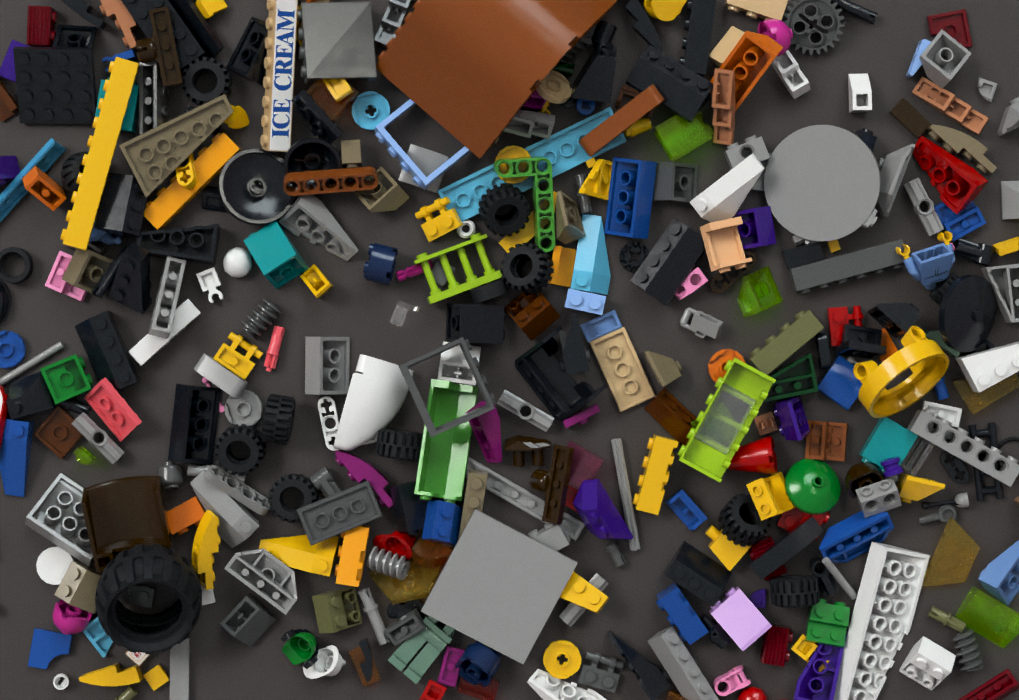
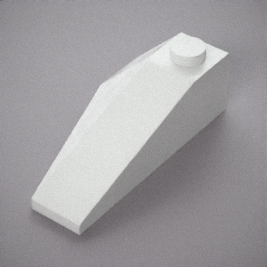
M752 153L691 200L690 204L701 218L709 222L730 219L735 216L740 205L744 202L749 191L765 168Z

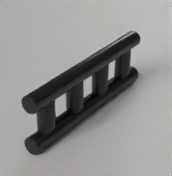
M989 422L988 429L976 430V424L968 425L970 438L989 436L990 448L994 446L998 449L995 422ZM985 451L979 452V454H978V459H979V460H980V456H986ZM1000 460L995 463L996 470L1001 468ZM973 467L977 501H984V494L996 493V499H1003L1002 482L994 478L995 486L983 487L982 475L988 474Z

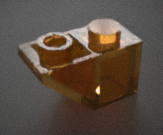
M421 535L411 548L412 557L410 559L424 568L445 566L453 550L441 543L423 540Z

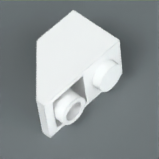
M868 73L848 74L849 113L871 111L872 89Z

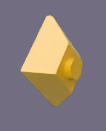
M900 473L897 485L900 500L911 503L912 500L919 501L945 488V484L938 481Z

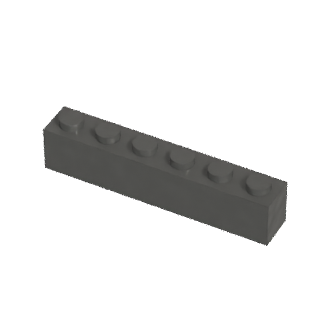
M903 239L788 269L793 289L803 294L810 292L811 287L818 286V289L829 287V282L836 281L837 284L847 282L848 277L855 276V279L866 277V273L870 271L877 274L885 272V267L892 266L893 269L903 267V260L905 259L903 256L898 255L895 250L896 247H899L901 252H904Z

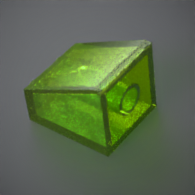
M701 111L691 123L675 115L653 129L654 135L670 161L676 162L713 139V130L709 124H704L701 119L704 117Z

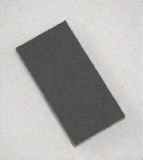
M368 480L296 509L311 546L383 517Z

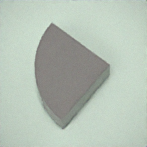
M979 77L977 80L979 94L987 102H992L997 83Z

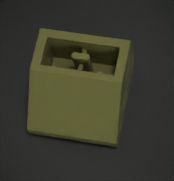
M354 586L326 591L312 596L319 633H335L363 623Z

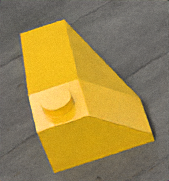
M307 535L261 539L259 549L265 548L288 567L330 577L339 536L331 537L312 546Z

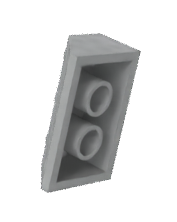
M305 336V394H347L349 390L350 337Z

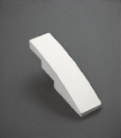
M187 299L176 308L171 333L167 339L147 334L128 353L142 366L170 343L201 312Z

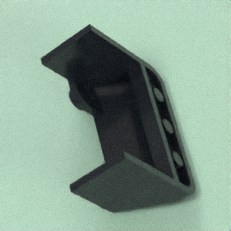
M560 326L515 360V367L550 413L557 420H564L588 404L607 386L604 384L594 391L590 384L586 382L576 384L570 375H566V371H561L560 362L554 356L558 351V344L553 338L562 329Z

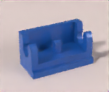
M681 488L665 501L690 531L695 530L708 519Z

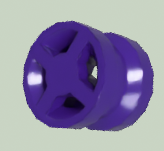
M899 456L880 462L881 466L884 467L885 477L903 472V468L899 465Z

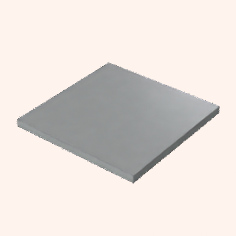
M475 509L426 599L421 612L524 664L578 562Z

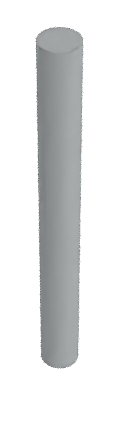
M61 341L4 375L0 378V385H5L65 348Z

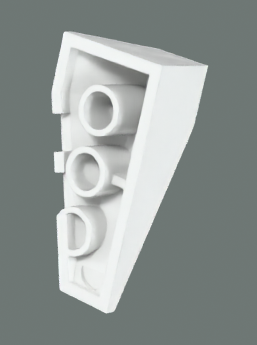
M537 669L527 681L543 700H607L592 689L580 688L577 686V683H567L540 669Z

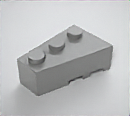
M1019 264L981 268L985 279L994 290L997 305L1005 322H1019Z

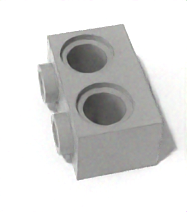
M892 477L855 490L859 506L865 518L902 506L898 489Z

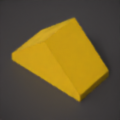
M315 264L300 276L315 297L319 299L334 287Z

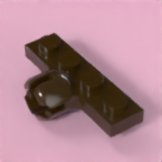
M169 7L150 9L149 14L153 36L136 42V49L142 51L137 53L138 59L142 63L158 61L163 87L184 84Z
M554 445L550 470L537 469L531 475V478L538 479L537 483L530 481L533 491L544 493L546 496L542 521L562 524L574 448Z

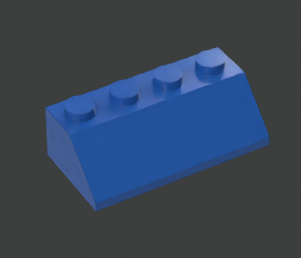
M613 157L605 234L648 239L657 162Z

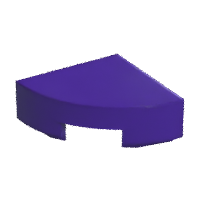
M766 589L755 591L748 598L756 608H766Z

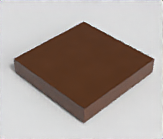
M60 405L55 408L33 433L36 438L61 460L83 437L71 424L75 419Z

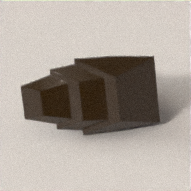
M521 435L505 440V451H513V465L516 467L525 465L524 451H532V465H544L543 450L551 447V441Z

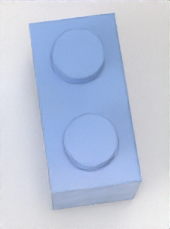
M568 288L564 307L602 315L606 296Z

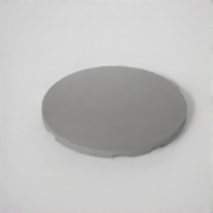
M834 125L808 126L788 135L770 156L764 176L765 197L774 217L789 232L812 241L836 240L856 231L873 213L881 188L879 166L871 149L854 133Z

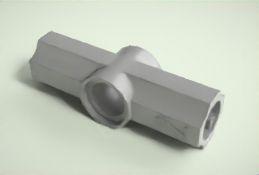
M919 177L904 184L903 186L913 205V210L918 215L927 235L931 236L943 230L944 227L934 209V203L929 199ZM921 202L927 204L928 209L926 212L920 210L919 205Z
M506 389L497 402L498 405L545 432L548 431L555 419ZM527 405L531 408L530 415L523 416L520 413L522 406Z
M84 412L71 423L88 440L89 444L95 447L111 464H114L125 453ZM95 433L101 434V443H96L93 440Z
M597 572L588 581L601 592L609 584ZM570 602L558 616L571 627L586 609Z

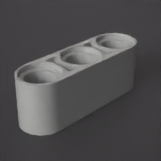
M206 353L202 355L194 367L196 372L235 399H239L249 384Z

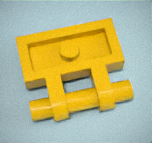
M447 196L442 199H436L433 204L425 205L420 208V211L415 213L418 220L424 217L427 221L421 227L429 242L463 225L456 209H447L446 205L450 203V199ZM439 210L441 215L434 218L432 212Z
M231 332L228 339L233 341L232 345L229 346L223 343L213 359L246 380L256 365L250 360L251 357L254 355L260 359L263 352L258 350L256 345L246 342L240 334L236 335ZM238 346L248 351L245 356L236 351Z

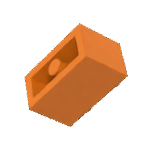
M36 165L22 178L25 189L52 211H55L67 199L64 189Z
M197 496L167 511L169 529L172 535L175 533L181 535L189 531L188 526L193 523L195 526L199 525L205 510Z

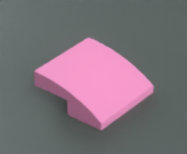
M59 251L45 286L83 302L87 291L62 280L72 255Z

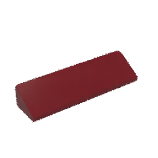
M1006 669L959 700H1001L1019 689V683L1009 669Z

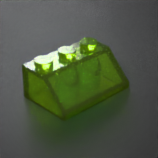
M974 586L955 615L956 618L966 622V627L973 629L976 633L1002 648L1019 634V613Z

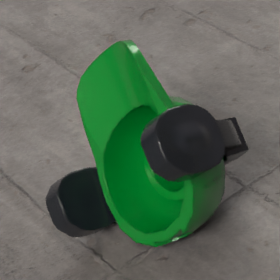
M291 629L286 632L281 640L283 642L287 639L289 640L283 646L282 652L294 665L307 661L303 665L307 670L318 660L316 657L319 644L316 638L306 629Z

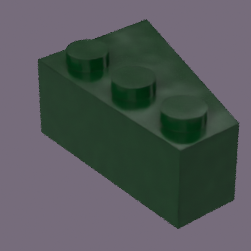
M811 353L805 354L769 375L776 379V381L772 384L768 396L763 402L819 391Z

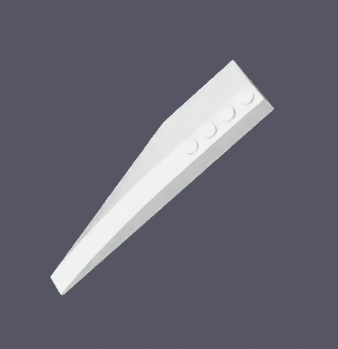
M871 542L844 645L833 700L877 699L887 678L885 674L889 668H892L895 662L893 658L897 650L900 651L903 645L901 641L904 635H908L911 629L930 555L888 544Z

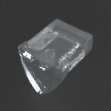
M397 300L390 323L402 327L408 309L418 312L420 307Z

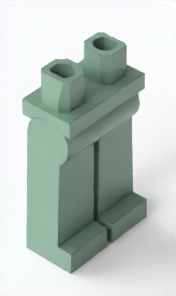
M428 615L423 618L426 628L402 642L388 658V661L398 670L402 671L404 669L403 674L415 684L419 682L445 646L451 642L456 629L445 625L444 628L438 624V620ZM427 642L425 646L419 651V653L414 657V659L409 663V665L405 668L407 663L413 658V656L418 652V650L423 646V644Z

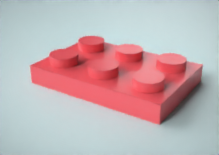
M106 377L84 397L120 442L127 438L142 423L138 415L130 408L126 400L121 397Z

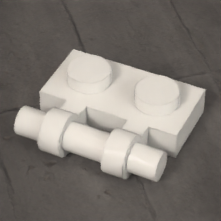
M923 401L922 411L926 408L935 413L934 417L941 420V418H944L952 423L951 426L959 427L962 408ZM934 422L928 425L929 432L935 431L936 428H933ZM947 432L944 438L946 441L947 439L952 440L953 435L951 432Z

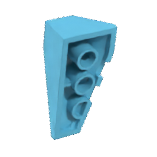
M582 214V223L586 236L578 239L570 289L608 295L611 274L602 216Z

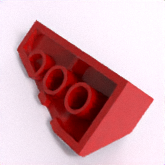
M920 136L916 142L912 154L922 170L927 172L931 179L930 183L937 188L942 202L953 212L959 214L979 195L988 180L974 168L924 136Z

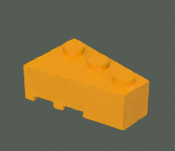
M361 525L341 533V538H344L343 545H339L338 550L340 561L339 564H336L335 568L336 584L359 587L362 580L370 526Z

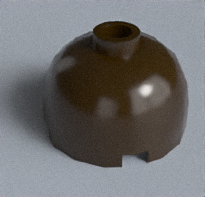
M861 462L855 464L847 471L845 477L846 489L849 495L855 499L857 497L856 489L885 480L876 465L869 462Z

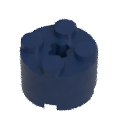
M378 243L370 244L368 251L369 262H365L363 270L364 278L367 281L389 286L396 265L394 258L395 255H398V248Z
M476 641V643L467 646L456 663V669L459 667L460 676L470 684L476 686L479 683L483 684L481 687H486L498 671L502 657L499 653L493 652L490 648L486 647L485 644Z

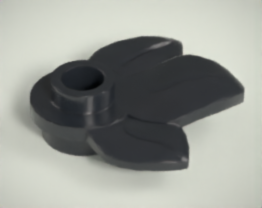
M401 590L395 593L393 602L388 605L387 614L389 618L398 617L399 619L415 608L418 609L420 615L425 614L421 612L424 604L420 599L413 598L408 591ZM403 598L406 602H401L399 599Z

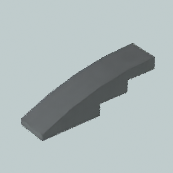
M412 0L389 1L375 36L374 44L388 49L386 44L397 36L394 33L403 24Z

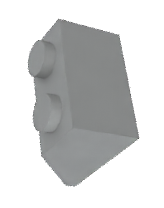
M941 29L919 58L927 77L940 88H943L952 80L972 53Z

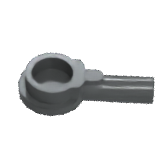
M943 505L938 509L937 513L918 517L920 525L938 520L942 523L950 524L956 519L957 512L954 507Z

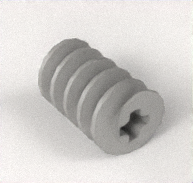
M375 546L369 554L367 567L386 576L390 575L392 578L397 577L398 580H404L410 568V561L405 562V556H401L399 559V554L397 553L392 557L391 551H388L385 555V549L382 548L379 551V548Z

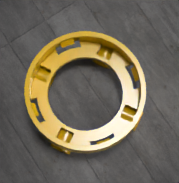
M911 326L902 337L901 343L904 348L888 357L879 366L875 361L869 360L856 363L853 368L854 376L862 383L858 399L874 418L888 417L911 406L926 395L940 381L948 369V356L934 340H928L924 331L917 326ZM908 368L913 372L912 375L899 385L889 390L885 388L893 379Z

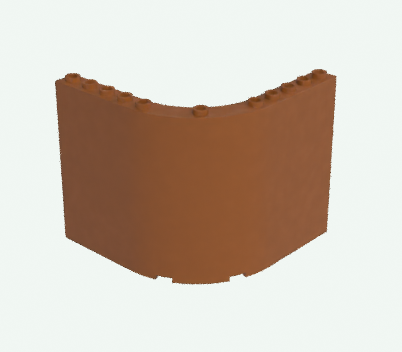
M417 0L413 5L415 9L413 13L409 12L403 21L406 22L404 26L401 25L394 34L397 35L395 39L392 38L386 44L388 49L378 56L377 60L379 62L376 65V69L480 159L492 147L530 96L539 87L540 81L548 73L550 74L561 61V58L615 6L618 0Z

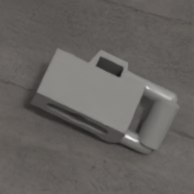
M690 307L685 309L680 320V325L695 332L696 336L704 338L707 335L714 339L720 335L724 323L709 314ZM691 314H694L691 324H687Z

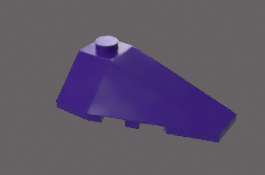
M818 645L797 680L793 700L834 699L844 647ZM823 664L824 669L819 672V667Z

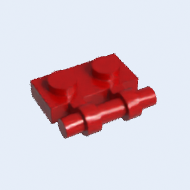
M860 305L853 306V314H848L847 307L827 308L830 346H838L842 343L843 325L849 324V320L854 319V325L862 327L863 313H861Z

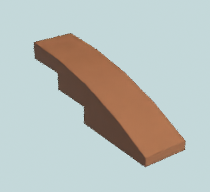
M715 68L712 95V107L714 108L712 125H714L713 143L734 144L735 70Z
M923 76L912 91V94L978 136L989 121L988 117L972 109V106L956 98L953 93L940 88L937 84Z

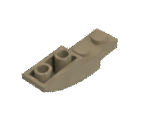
M930 125L926 129L929 132L928 136L934 141L938 140L943 144L942 148L950 154L953 153L955 155L962 151L961 155L968 161L972 160L977 165L976 169L982 174H991L997 168L983 155L987 148L971 136L953 128L940 125Z

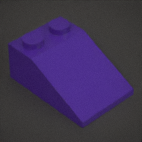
M800 395L779 400L775 403L774 413L776 418L779 417L781 425H779L781 435L785 436V440L799 441L811 432Z

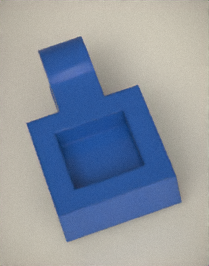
M129 50L116 54L113 57H104L102 61L104 63L108 61L115 62L116 57L130 61L137 60L138 58L134 50Z

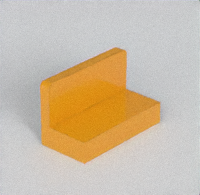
M555 245L551 260L554 264L551 266L554 269V273L550 274L552 279L551 281L548 280V284L571 286L576 249Z

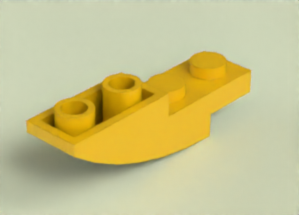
M206 510L198 525L191 555V565L195 572L199 574L200 584L206 590L214 589L213 553L219 552L218 545L221 543L217 531L219 518L211 510Z

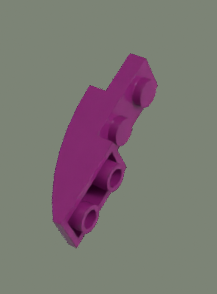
M342 450L335 452V460L341 467L344 465L348 469L347 475L353 482L357 480L359 483L365 478L366 481H369L372 491L375 490L379 495L377 499L382 506L387 505L390 508L393 505L391 495L384 488L389 484V481L378 469L352 453Z

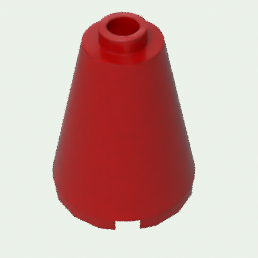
M767 436L740 446L731 460L729 470L777 474V457L774 451L773 437Z

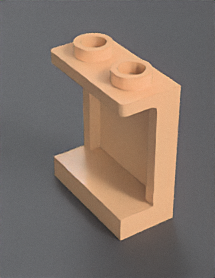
M741 216L711 222L700 227L711 272L719 270L720 273L731 271V267H735L738 270L747 267L746 264L752 262V257H745L737 227L743 224Z

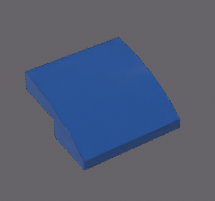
M973 200L959 214L953 212L943 202L934 206L944 230L952 233V242L986 224L979 207L974 204Z
M839 355L828 372L824 374L818 384V390L845 410H849L858 397L862 383L854 376V365Z

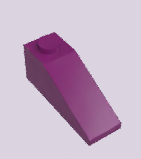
M480 401L466 413L486 405L485 401ZM495 405V409L469 420L487 463H500L502 461L500 417Z

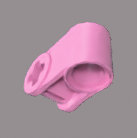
M743 665L736 666L713 680L712 687L718 695L727 696L751 683L743 671ZM726 682V688L722 691L718 690V684Z

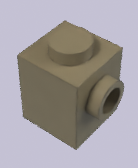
M360 139L341 140L343 166L347 165V168H354L362 164Z

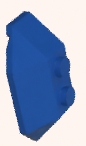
M860 511L828 528L819 546L823 558L828 557L831 562L846 563L869 551L871 542L882 543L888 533L894 529V525L888 512H881L865 518L863 512Z

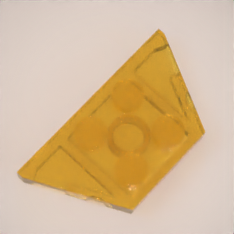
M952 517L947 522L924 576L922 585L925 587L965 582L980 549Z
M439 556L411 562L408 574L404 580H398L397 577L392 578L390 575L386 576L377 571H370L369 575L392 604L421 599L429 596L436 583L442 565V558Z

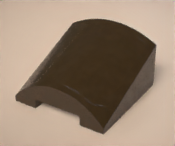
M161 476L126 477L84 488L81 504L97 573L103 572L107 564L112 559H115L121 551L134 548L135 545H153L155 543L161 544L162 547L168 549L172 548Z

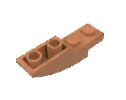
M100 0L102 5L99 7L104 16L107 15L110 19L117 18L114 21L118 30H122L125 37L122 39L127 48L130 47L134 51L138 50L136 49L137 38L133 31L140 27L121 0Z

